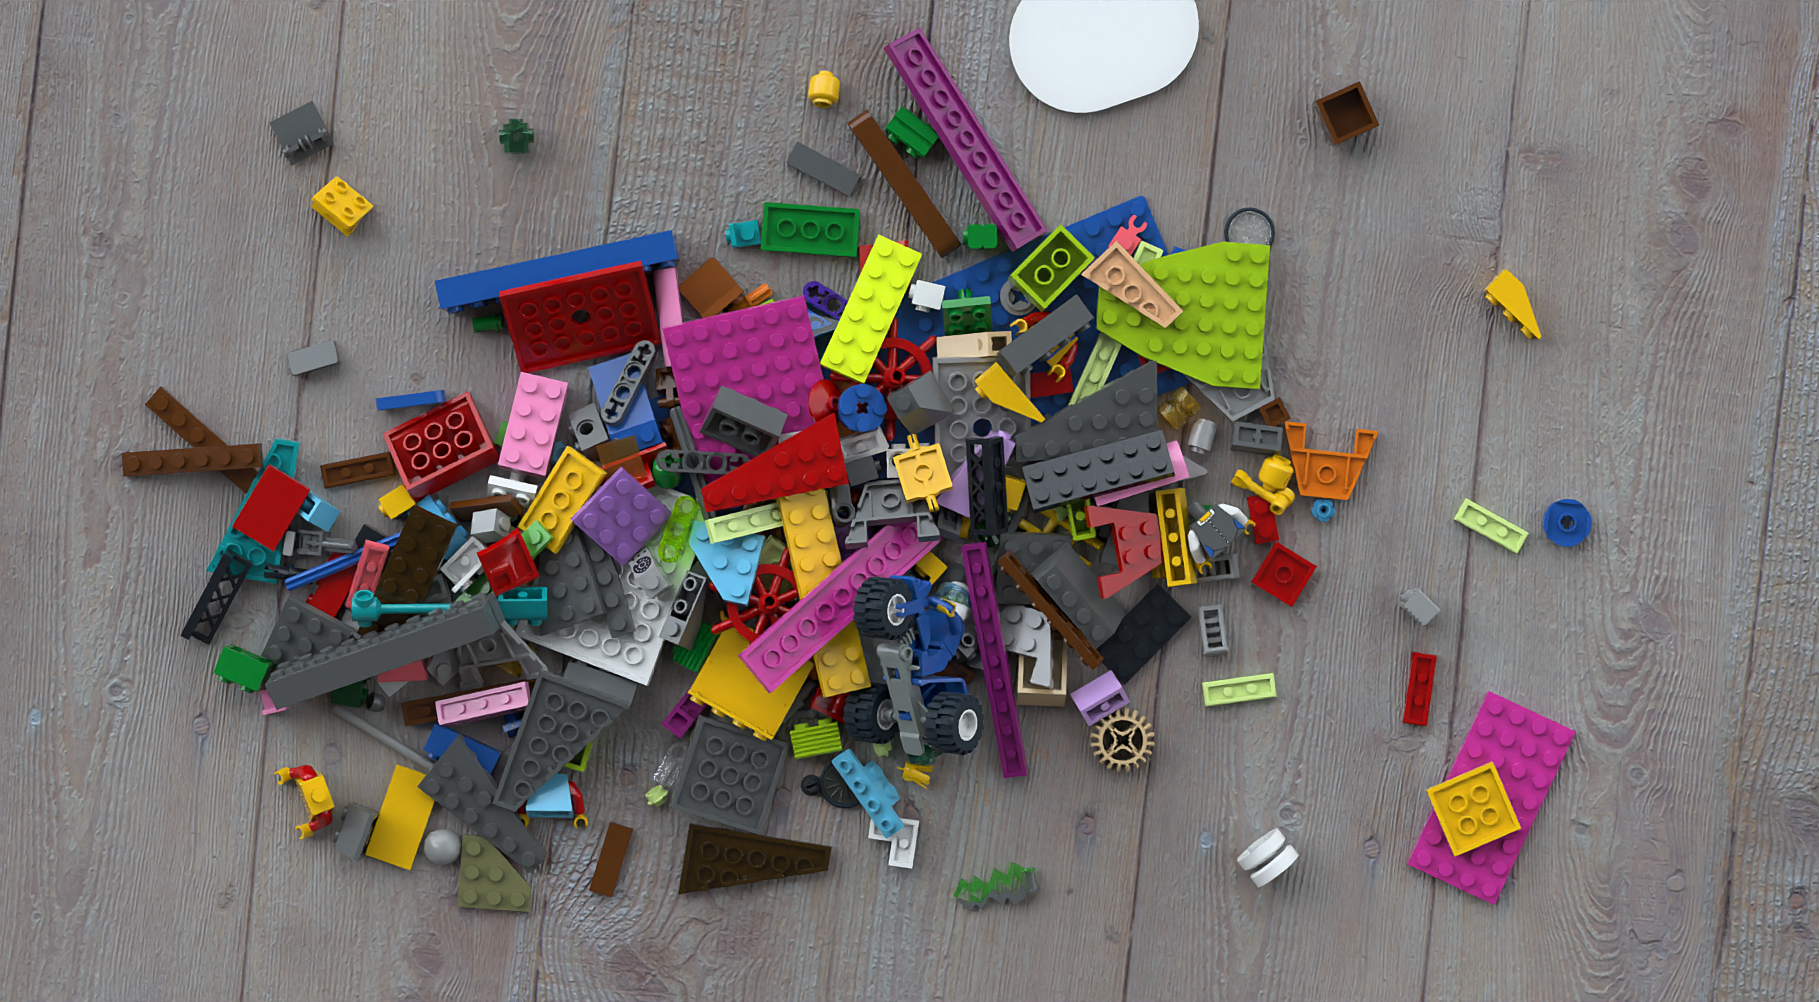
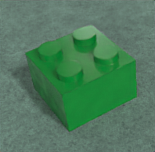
M230 644L224 646L213 673L219 675L218 680L227 684L238 683L241 685V690L253 694L266 688L265 683L269 680L276 663Z

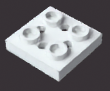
M511 472L510 479L490 475L487 497L512 494L523 507L522 515H520V518H523L537 496V485L523 483L526 475Z

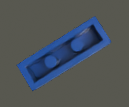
M437 722L423 750L428 752V757L438 761L461 732L450 727L441 726ZM461 733L465 739L464 742L471 751L475 752L478 757L477 760L484 770H488L492 776L503 752Z

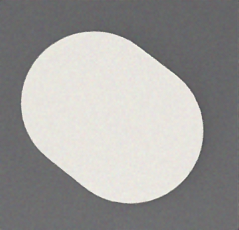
M1021 0L1010 27L1009 48L1011 60L1023 85L1046 105L1072 113L1101 111L1154 93L1176 79L1187 66L1196 47L1199 32L1198 11L1194 0Z

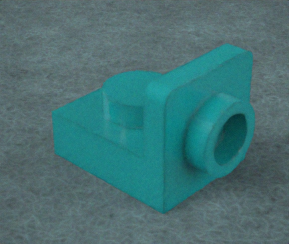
M758 220L730 223L729 229L725 230L727 244L732 243V248L761 244Z

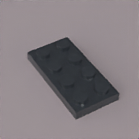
M1157 583L1122 618L1115 633L1096 649L1104 658L1101 663L1109 670H1112L1114 675L1126 685L1189 621L1191 616Z

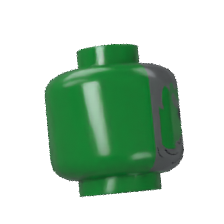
M667 454L666 458H662V463H666V467H669L670 463H679L678 469H681L680 457L679 459L670 458V454ZM656 458L654 460L652 476L656 485L664 489H670L681 483L683 472L663 471L658 467Z

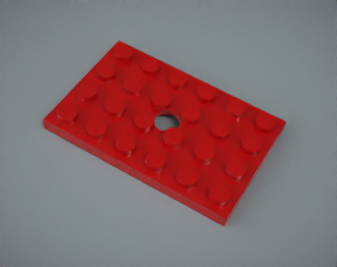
M642 261L499 291L500 301L520 371L524 373L631 351L638 342L644 340L650 341L653 345L662 344ZM577 310H586L590 314L588 321L584 323H578L577 320L571 317Z

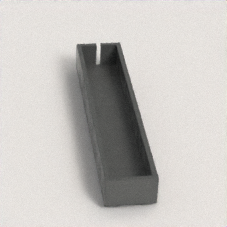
M485 592L473 596L472 600L465 603L463 600L454 602L450 605V608L445 610L441 608L434 609L428 613V616L422 618L419 615L414 616L402 625H398V623L391 624L385 628V631L379 633L371 631L355 641V638L344 641L341 644L342 646L337 648L333 646L326 647L320 651V654L312 656V653L303 655L297 662L291 663L286 661L279 664L277 670L270 674L271 677L265 683L276 710L495 634L505 617L494 592L488 595Z

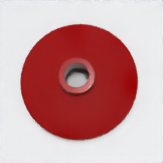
M820 380L810 390L808 407L815 423L832 413H835L836 423L839 422L838 399L842 393L839 387L831 380Z

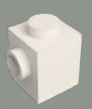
M917 280L916 285L911 284L908 298L913 299L912 304L916 305V310L929 313L931 308L940 311L945 286Z

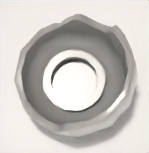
M448 828L431 832L424 841L423 850L425 856L435 865H447L455 862L462 853V840L459 834Z

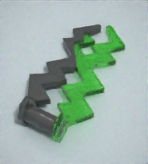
M1011 861L1006 874L994 868L988 883H984L975 875L972 884L961 878L954 897L958 896L963 887L973 894L978 888L983 891L981 899L970 894V901L959 898L958 902L971 911L975 904L982 910L989 897L1002 905L1008 898L1016 906L1029 893L1037 892L1040 888L1038 887L1034 872L1035 867L1025 868ZM1022 873H1025L1029 889L1026 890L1020 885L1017 895L1004 887L1001 896L994 890L998 880L1010 886L1013 876L1020 881Z

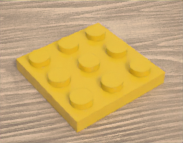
M1492 761L1426 789L1454 856L1463 854L1521 829Z

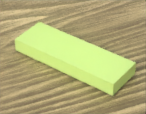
M1467 498L1464 499L1454 517V520L1516 554L1520 551L1529 534Z
M1274 673L1202 682L1205 707L1277 697Z

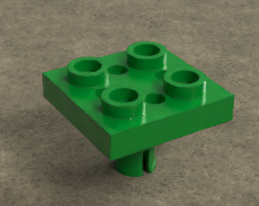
M961 289L957 292L958 299L942 301L945 336L993 332L990 296L973 298L972 290L966 289V297H964V290Z

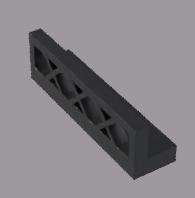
M993 436L986 439L967 438L966 456L971 534L996 536L1009 532L1003 436ZM974 444L982 445V456L980 458L975 454ZM978 467L983 472V480L981 482L976 477ZM979 491L985 499V503L982 506L977 501ZM981 515L986 520V529L979 528L978 518Z
M230 549L224 552L180 636L187 640L193 636L208 645L211 643L253 561ZM233 559L246 565L242 573L232 574L230 564ZM230 580L233 588L232 592L222 595L219 588L220 583ZM219 600L222 611L220 614L211 616L208 605ZM218 618L214 624L212 619ZM209 622L211 632L208 637L196 631L199 623Z

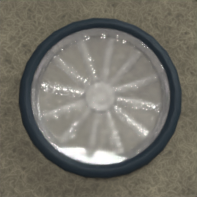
M1248 207L1237 210L1229 217L1225 225L1224 236L1226 242L1270 245L1271 247L1275 237V228L1272 220L1264 211Z

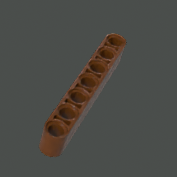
M866 109L849 121L847 124L940 257L943 259L960 247L962 244L869 111Z

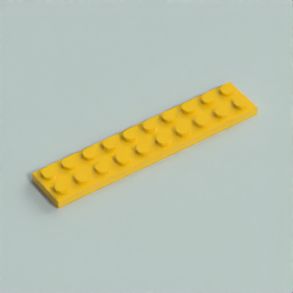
M825 489L776 498L800 600L842 563ZM853 619L813 655L823 698L871 687L859 632Z

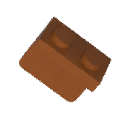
M715 258L707 260L679 285L681 293L703 318L723 314V311L729 305L735 307L743 300L741 295L744 291Z

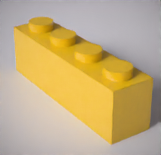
M1185 488L1155 491L1167 586L1195 584L1197 579L1194 558L1190 552L1188 533L1190 531L1188 527L1190 525Z

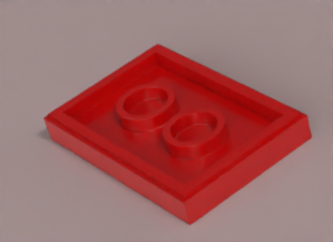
M269 464L232 527L274 551L311 489Z

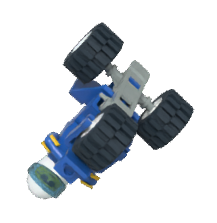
M891 575L889 578L874 576L862 582L861 587L857 590V596L854 598L855 604L853 607V618L857 629L860 630L863 636L893 641L883 642L877 647V656L881 660L880 665L884 671L883 681L887 682V684L870 682L871 687L850 691L849 697L847 696L843 720L845 722V729L853 740L886 744L895 737V733H898L900 729L903 749L907 754L922 755L925 751L923 744L930 745L937 752L967 755V753H971L977 747L978 741L982 737V730L984 729V714H982L983 709L979 705V700L973 695L968 694L964 679L930 675L943 671L947 663L954 657L965 630L964 621L973 612L969 589L966 584L957 581L943 582L938 586L933 596H928L927 594L932 588L931 582L921 581L914 577ZM931 606V609L927 610L925 613L924 608Z

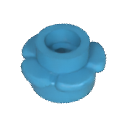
M1318 499L1314 502L1311 512L1313 517L1318 518L1320 522H1327L1329 518L1335 515V508H1333L1331 500ZM1322 508L1326 509L1324 513L1321 511Z

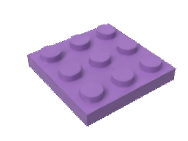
M620 467L571 517V520L617 562L624 566L673 516V513L623 467Z

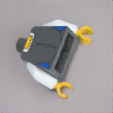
M1198 500L1195 501L1187 509L1196 519L1188 527L1190 530L1188 541L1190 552L1195 561L1194 567L1201 574H1203L1201 570L1203 565L1206 564L1211 569L1212 564L1208 560L1215 558L1242 532L1248 535L1247 525L1250 524L1254 527L1255 522L1247 519L1237 507L1222 503L1219 505L1214 504L1206 510Z

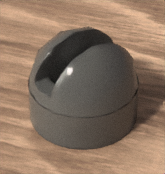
M371 692L366 704L367 710L372 712L383 711L387 703L385 697L379 693Z

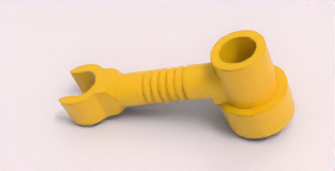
M1238 469L1231 481L1234 486L1248 489L1270 502V510L1276 515H1282L1286 507H1289L1295 499V494L1291 489L1287 487L1285 489H1278L1273 494L1253 482L1243 470Z

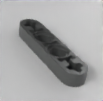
M644 340L636 344L602 408L601 417L605 424L610 427L619 426L624 421L656 360L657 351L650 341ZM648 348L650 355L645 354L642 359L641 350L646 351ZM639 368L641 370L639 377L635 379L628 377L631 369ZM621 389L630 390L629 397L623 400L619 399L617 394ZM615 409H616V413H617L618 416H617V417H614V416H613V417L610 419L609 416H608V413H609V412H610V413H613V412L615 411Z
M663 450L657 455L656 463L661 470L669 472L727 474L737 467L728 466L729 471H725L727 467L726 456H729L728 461L737 462L739 457L741 462L745 463L750 461V459L745 454ZM679 453L682 454L680 459L681 469H678L679 463H670L669 467H666V463H662V458H666L667 454H670V458L679 459ZM689 455H695L698 459V465L694 469L686 466L685 461ZM713 456H718L722 460V465L718 470H713L709 465V461Z

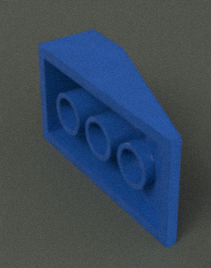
M631 353L588 367L601 410ZM631 369L628 377L632 379L639 377L641 374L640 369ZM643 383L624 421L616 427H610L606 424L616 457L619 459L664 443L645 383ZM621 389L617 397L622 400L628 398L630 390ZM615 409V411H614L613 413H610V412L608 413V416H609L610 419H611L613 416H614V417H617V416H618L617 413H616V409Z

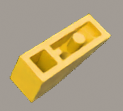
M997 362L975 379L978 385L975 390L984 400L988 397L993 403L1039 422L1045 420L1043 415Z

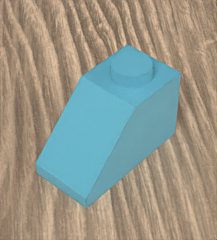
M310 491L297 513L308 522L328 532L341 511Z

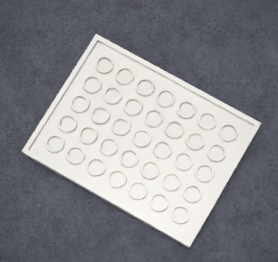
M597 460L592 461L598 467L606 465ZM658 485L647 490L673 513V516L641 549L648 546L674 586L656 599H649L635 579L629 563L627 562L622 566L614 559L636 631L612 638L605 615L603 614L545 636H540V625L533 626L528 623V620H520L516 629L519 637L649 686L665 640L660 638L659 634L686 571L691 570L696 559V555L689 545L694 520L705 522L697 498L671 488L664 489ZM539 577L535 578L532 587H539Z

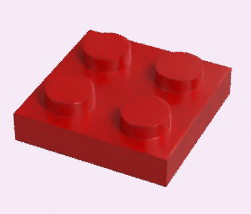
M1275 541L1250 582L1292 607L1317 566Z

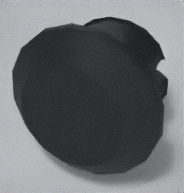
M812 774L805 776L801 781L802 791L809 796L817 795L820 792V778Z

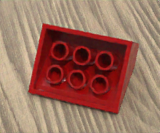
M469 391L383 433L406 490L415 502L424 499L428 494L432 495L498 462L500 458L496 445Z

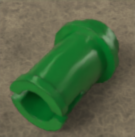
M494 313L493 316L472 318L475 333L492 330L499 332V329H504L502 315H497V313Z

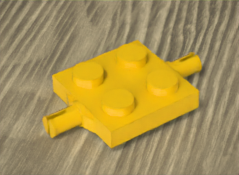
M912 434L914 443L912 442L911 435L907 436L910 450L905 454L893 457L907 504L926 499L929 511L934 512L932 503L935 510H939L935 496L953 490L952 482L940 444L937 443L928 447L920 446L917 435Z

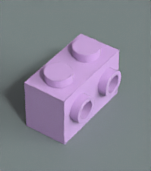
M1112 670L1070 694L1088 726L1130 702Z

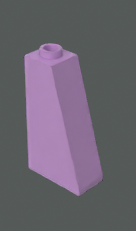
M991 430L984 439L993 436H1003L1006 465L1015 442L1011 439V434L1003 430H999L998 433ZM978 445L974 450L978 458L982 456V445ZM966 459L950 477L953 490L940 493L935 497L939 505L970 518ZM978 467L976 477L981 482L983 480V472ZM979 491L977 501L982 506L985 503V499Z

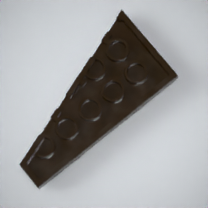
M690 823L678 895L828 871L832 846Z

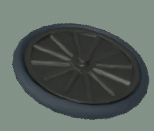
M832 761L827 764L822 770L819 781L820 791L826 801L838 808H851L858 805L860 801L835 768Z

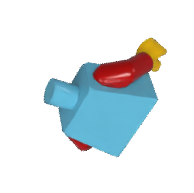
M559 772L517 809V812L525 821L526 827L530 822V818H573L574 814L576 815L574 817V826L577 829L578 819H584L586 827L588 826V818L583 814L585 807L582 793L575 782L568 780L566 774H559Z

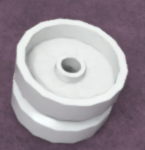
M1277 828L1256 840L1237 859V862L1245 871L1255 868L1250 878L1258 888L1281 874L1299 856L1291 845L1281 847L1285 837Z

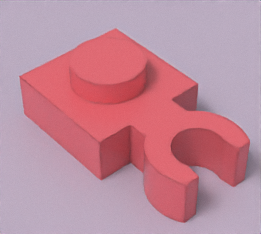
M1133 215L1128 222L1129 228L1126 230L1121 226L1108 247L1117 240L1131 255L1141 241L1136 234L1145 230L1147 223L1144 222L1140 228H1136L1133 222L1137 216Z

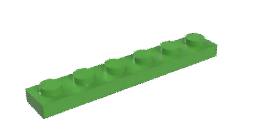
M535 520L521 534L532 559L554 539L551 533L538 520ZM485 572L455 602L463 600L465 603L472 600L471 598L479 593L485 592L486 595L493 593Z

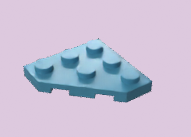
M694 520L689 545L724 602L748 607L765 536L754 533L711 544L705 522Z

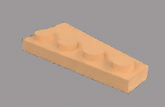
M1117 240L1081 274L1165 328L1183 312Z

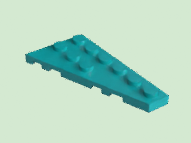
M281 438L275 439L263 461V467L260 468L206 572L213 573L224 552L230 549L253 561L245 577L246 579L278 583V579L264 578V572H274L264 568L266 563L281 565L285 534L276 549L272 551L232 527L269 464L295 479L301 442ZM233 559L230 564L232 574L242 573L246 565Z

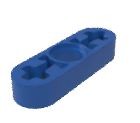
M445 390L376 398L375 400L377 411L442 403L446 402Z

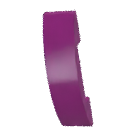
M689 689L662 722V725L678 738L684 735L707 705L704 702L703 706L690 700L692 695L688 693Z

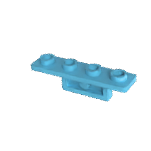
M847 749L832 760L835 768L885 838H889L904 827L903 822L891 807L900 799L897 790L889 783L882 768L874 760L862 766L851 749Z

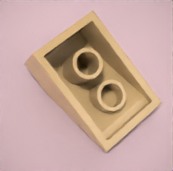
M1054 630V646H1052V659L1054 660V669H1052L1053 689L1032 684L1030 680L1037 659L1018 655L1016 705L1065 706L1067 645L1063 641V635L1058 630Z

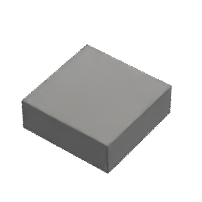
M287 531L285 533L283 555H294L297 538L296 531Z

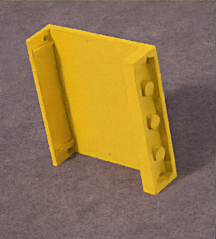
M745 625L749 630H751L752 632H754V629H752V628H750L749 626ZM730 628L721 633L691 689H689L688 693L692 695L690 700L701 706L705 702L713 707L711 710L713 713L724 718L725 714L734 719L732 723L744 730L748 726L755 730L753 735L763 741H766L767 738L772 740L815 663L807 660L772 693H768L738 657L749 646L750 642L743 639L734 628Z

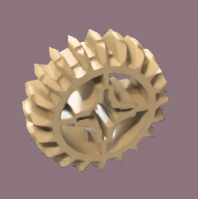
M1125 707L1124 714H1120L1118 709L1115 711V716L1109 714L1106 721L1104 718L1099 720L1103 723L1101 727L1093 724V728L1098 730V734H1090L1091 738L1097 739V742L1090 743V746L1099 747L1098 750L1093 752L1094 756L1102 754L1103 756L1100 758L1099 763L1103 764L1108 760L1107 769H1111L1113 764H1116L1117 772H1120L1121 765H1125L1126 772H1129V764L1131 763L1138 769L1139 765L1136 761L1140 759L1143 763H1146L1147 760L1142 755L1144 753L1151 755L1152 751L1146 749V747L1155 745L1153 741H1148V738L1155 736L1154 732L1146 733V730L1152 725L1150 723L1142 725L1146 717L1142 715L1137 720L1138 711L1134 710L1130 716L1128 715L1129 708ZM1119 720L1133 722L1125 730H1118L1112 725L1113 722ZM1138 728L1142 734V743L1139 750L1131 741ZM1106 729L1113 736V743L1107 751L1103 747V734ZM1113 731L1121 736L1128 734L1129 738L1127 740L1131 748L1123 743L1117 745L1116 741L1119 740L1116 739L1117 736ZM1120 749H1126L1133 754L1132 757L1126 759L1112 757Z

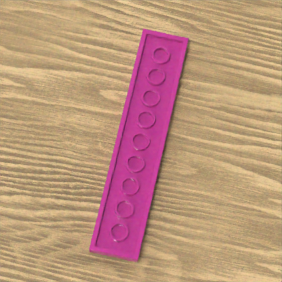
M917 522L884 525L868 539V547L858 548L742 651L738 657L768 693H772L854 619V598L857 596V590L861 587L864 580L874 576L889 578L891 575L902 576L940 541L919 542Z

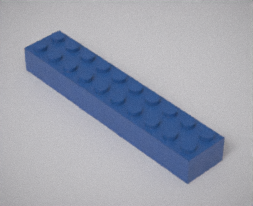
M669 230L435 281L440 309L454 314L463 312L464 307L470 305L471 308L478 309L487 307V302L489 301L501 304L499 291L636 261H642L644 273L652 271L651 267L660 265L662 269L676 266L675 262L680 261L674 232Z

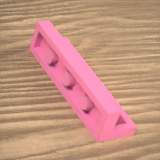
M521 682L435 701L439 725L453 727L525 711L530 699L528 682Z

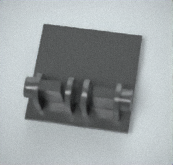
M313 101L270 122L283 148L282 151L291 165L334 144Z

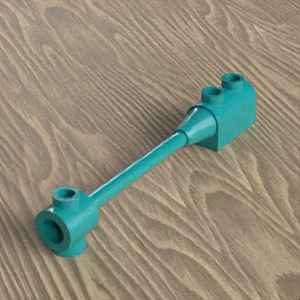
M515 587L498 595V598H496L505 617L504 620L509 626L518 624V620H528V623L533 626H538L542 624L543 620H547V587ZM360 590L352 597V621H358V625L361 627H369L373 621L379 619L381 614H428L437 608L442 610L448 609L451 604H381L378 598L374 597L373 592Z

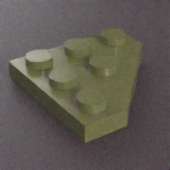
M464 834L462 840L458 907L530 912L532 892L530 884L523 879L504 854L487 839L480 835Z

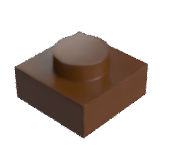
M1280 397L1258 408L1267 426L1275 427L1291 419Z

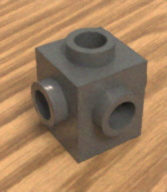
M969 622L965 625V630L956 653L951 659L958 665L965 659L970 662L979 653L976 650L979 646L977 632Z

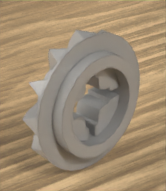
M1009 280L1003 285L1000 299L1003 307L1009 313L1025 315L1036 307L1025 295L1024 297L1028 303L1020 300L1013 305L1015 295L1010 290L1013 289L1018 292L1020 290Z

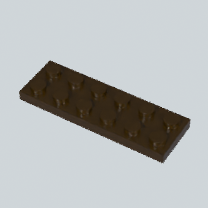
M414 504L379 581L374 597H377L381 604H424L458 525ZM381 614L379 619L373 621L371 626H360L357 634L364 636L371 631L379 633L385 631V628L391 624H405L408 619L419 614Z

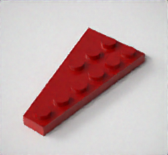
M835 413L830 414L701 488L705 512L849 484Z

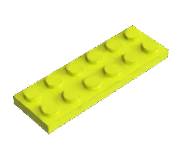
M878 234L820 362V366L860 384L865 383L922 257L921 253Z

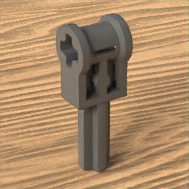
M297 529L299 534L298 549L295 550L297 554L330 556V552L354 554L355 550L358 549V545L353 539L331 537V532Z

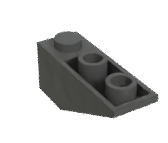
M688 570L686 571L659 634L660 638L691 651L701 627L708 578Z

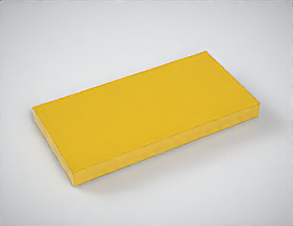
M567 446L517 527L525 531L535 520L540 521L554 537L546 548L554 554L558 553L576 525L571 520V517L596 493L607 472L571 446Z
M396 764L365 855L407 870L412 869L435 803L434 799L417 787L426 776L425 773Z

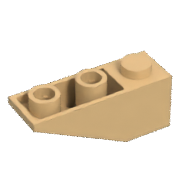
M1011 331L936 337L937 357L998 356L996 353L1012 342Z

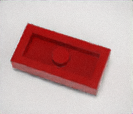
M1258 495L1246 497L1250 520L1255 522V526H1252L1255 544L1279 540L1275 514L1270 510L1271 503Z

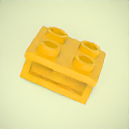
M338 176L313 196V204L311 205L315 211L347 237L353 233L361 219L373 208L370 202Z

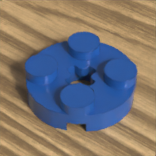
M867 384L849 387L838 399L839 420L847 429L853 432L862 433L874 430L882 423L887 411V405L882 394L876 388ZM858 402L867 405L866 414L863 412L858 414L856 412L858 410L856 405Z
M1560 499L1549 505L1543 515L1542 525L1545 535L1549 540L1559 546L1571 547L1579 544L1589 535L1592 519L1586 507L1579 501ZM1565 516H1569V519L1573 521V526H1569L1568 530H1565L1564 525L1561 524V520H1564Z

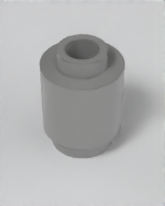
M1197 418L1196 423H1193L1187 446L1191 447V452L1204 455L1205 451L1210 452L1216 429H1214L1216 423Z

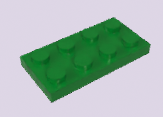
M764 202L761 250L857 257L860 209Z

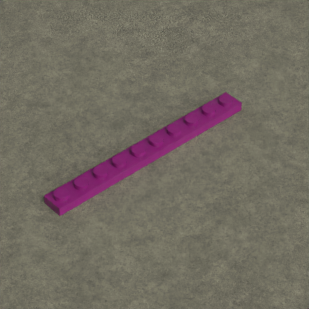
M986 542L964 544L961 546L1003 777L1027 776L1029 771Z

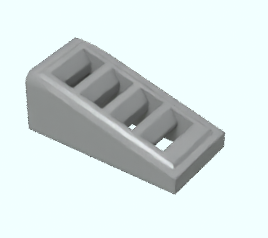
M1237 554L1216 556L1208 560L1212 564L1210 569L1211 576L1209 577L1207 576L1206 564L1202 566L1203 574H1201V578L1197 577V569L1195 568L1197 583L1240 578ZM1226 560H1229L1231 574H1227ZM1216 561L1220 562L1221 575H1217Z
M1222 604L1198 607L1204 656L1212 657L1228 654ZM1218 613L1217 618L1204 619V615ZM1219 623L1220 627L1207 629L1205 627V625ZM1221 633V637L1207 638L1208 634ZM1222 643V647L1208 648V644Z

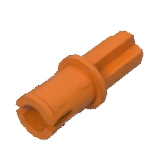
M764 283L750 294H744L743 300L735 307H728L727 310L732 312L757 306L772 296L773 292Z

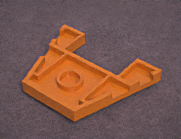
M1285 421L1284 427L1299 495L1348 500L1362 467L1368 458L1372 445L1378 436V431L1356 429L1353 454L1304 448L1307 423Z

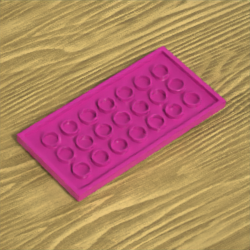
M1487 691L1446 781L1492 761L1521 829L1463 854L1454 856L1436 813L1432 808L1407 864L1495 905L1576 731Z

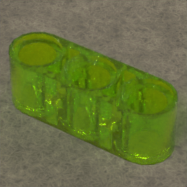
M684 495L676 500L658 547V556L662 561L676 563L683 557L694 520L697 519L700 511L696 498ZM686 500H690L693 505L689 513H685L682 509V505ZM677 523H682L684 526V532L680 536L674 533V526ZM670 545L674 546L676 550L675 556L671 559L665 553L666 548Z

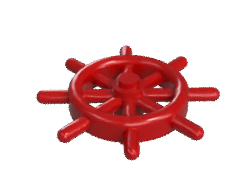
M894 317L888 330V338L884 339L880 350L888 348L887 366L876 356L873 366L879 373H869L865 383H880L875 388L881 394L887 390V411L884 417L886 420L885 438L887 441L894 440L895 420L899 419L887 399L889 393L930 370L932 372L931 364L925 354L937 343L935 335H931L919 347L910 341L898 338V319ZM897 349H900L910 356L897 367ZM917 362L921 375H905V372ZM832 372L830 374L832 381L851 382V386L860 384L838 373ZM858 402V410L856 412L860 414L867 411V405Z
M788 547L784 548L778 565H758L754 587L759 597L751 594L749 604L755 607L738 614L737 604L727 602L729 619L714 625L711 628L712 634L717 635L730 628H734L743 639L750 642V645L764 633L768 619H770L773 625L780 619L778 614L783 616L791 609L782 606V604L797 597L800 601L794 572L787 569L790 562ZM762 575L774 576L768 592L760 578ZM783 579L794 588L777 596ZM710 582L709 588L718 592L713 582ZM760 615L754 632L744 625L743 622Z

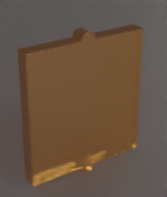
M635 435L621 439L614 438L611 442L596 446L603 470L607 472L605 476L606 481L620 467H623L635 479L647 476Z

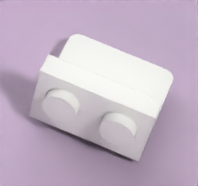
M473 536L440 568L455 584L451 589L454 593L459 590L464 592L477 580L474 577L476 573L479 576L484 573L477 552L487 548V546Z

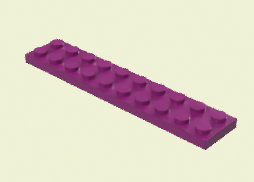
M920 27L885 46L883 49L987 214L997 226L999 233L1011 252L1048 231Z

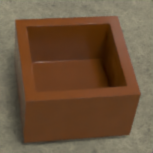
M1360 81L1318 99L1313 103L1332 147L1379 126Z

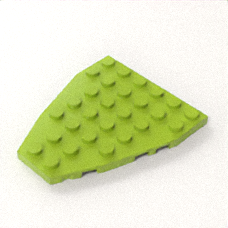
M1219 242L1143 262L1139 265L1174 300L1183 312L1165 328L1098 285L1095 329L1143 358L1157 361L1162 366L1176 370L1210 386L1260 389L1270 245Z

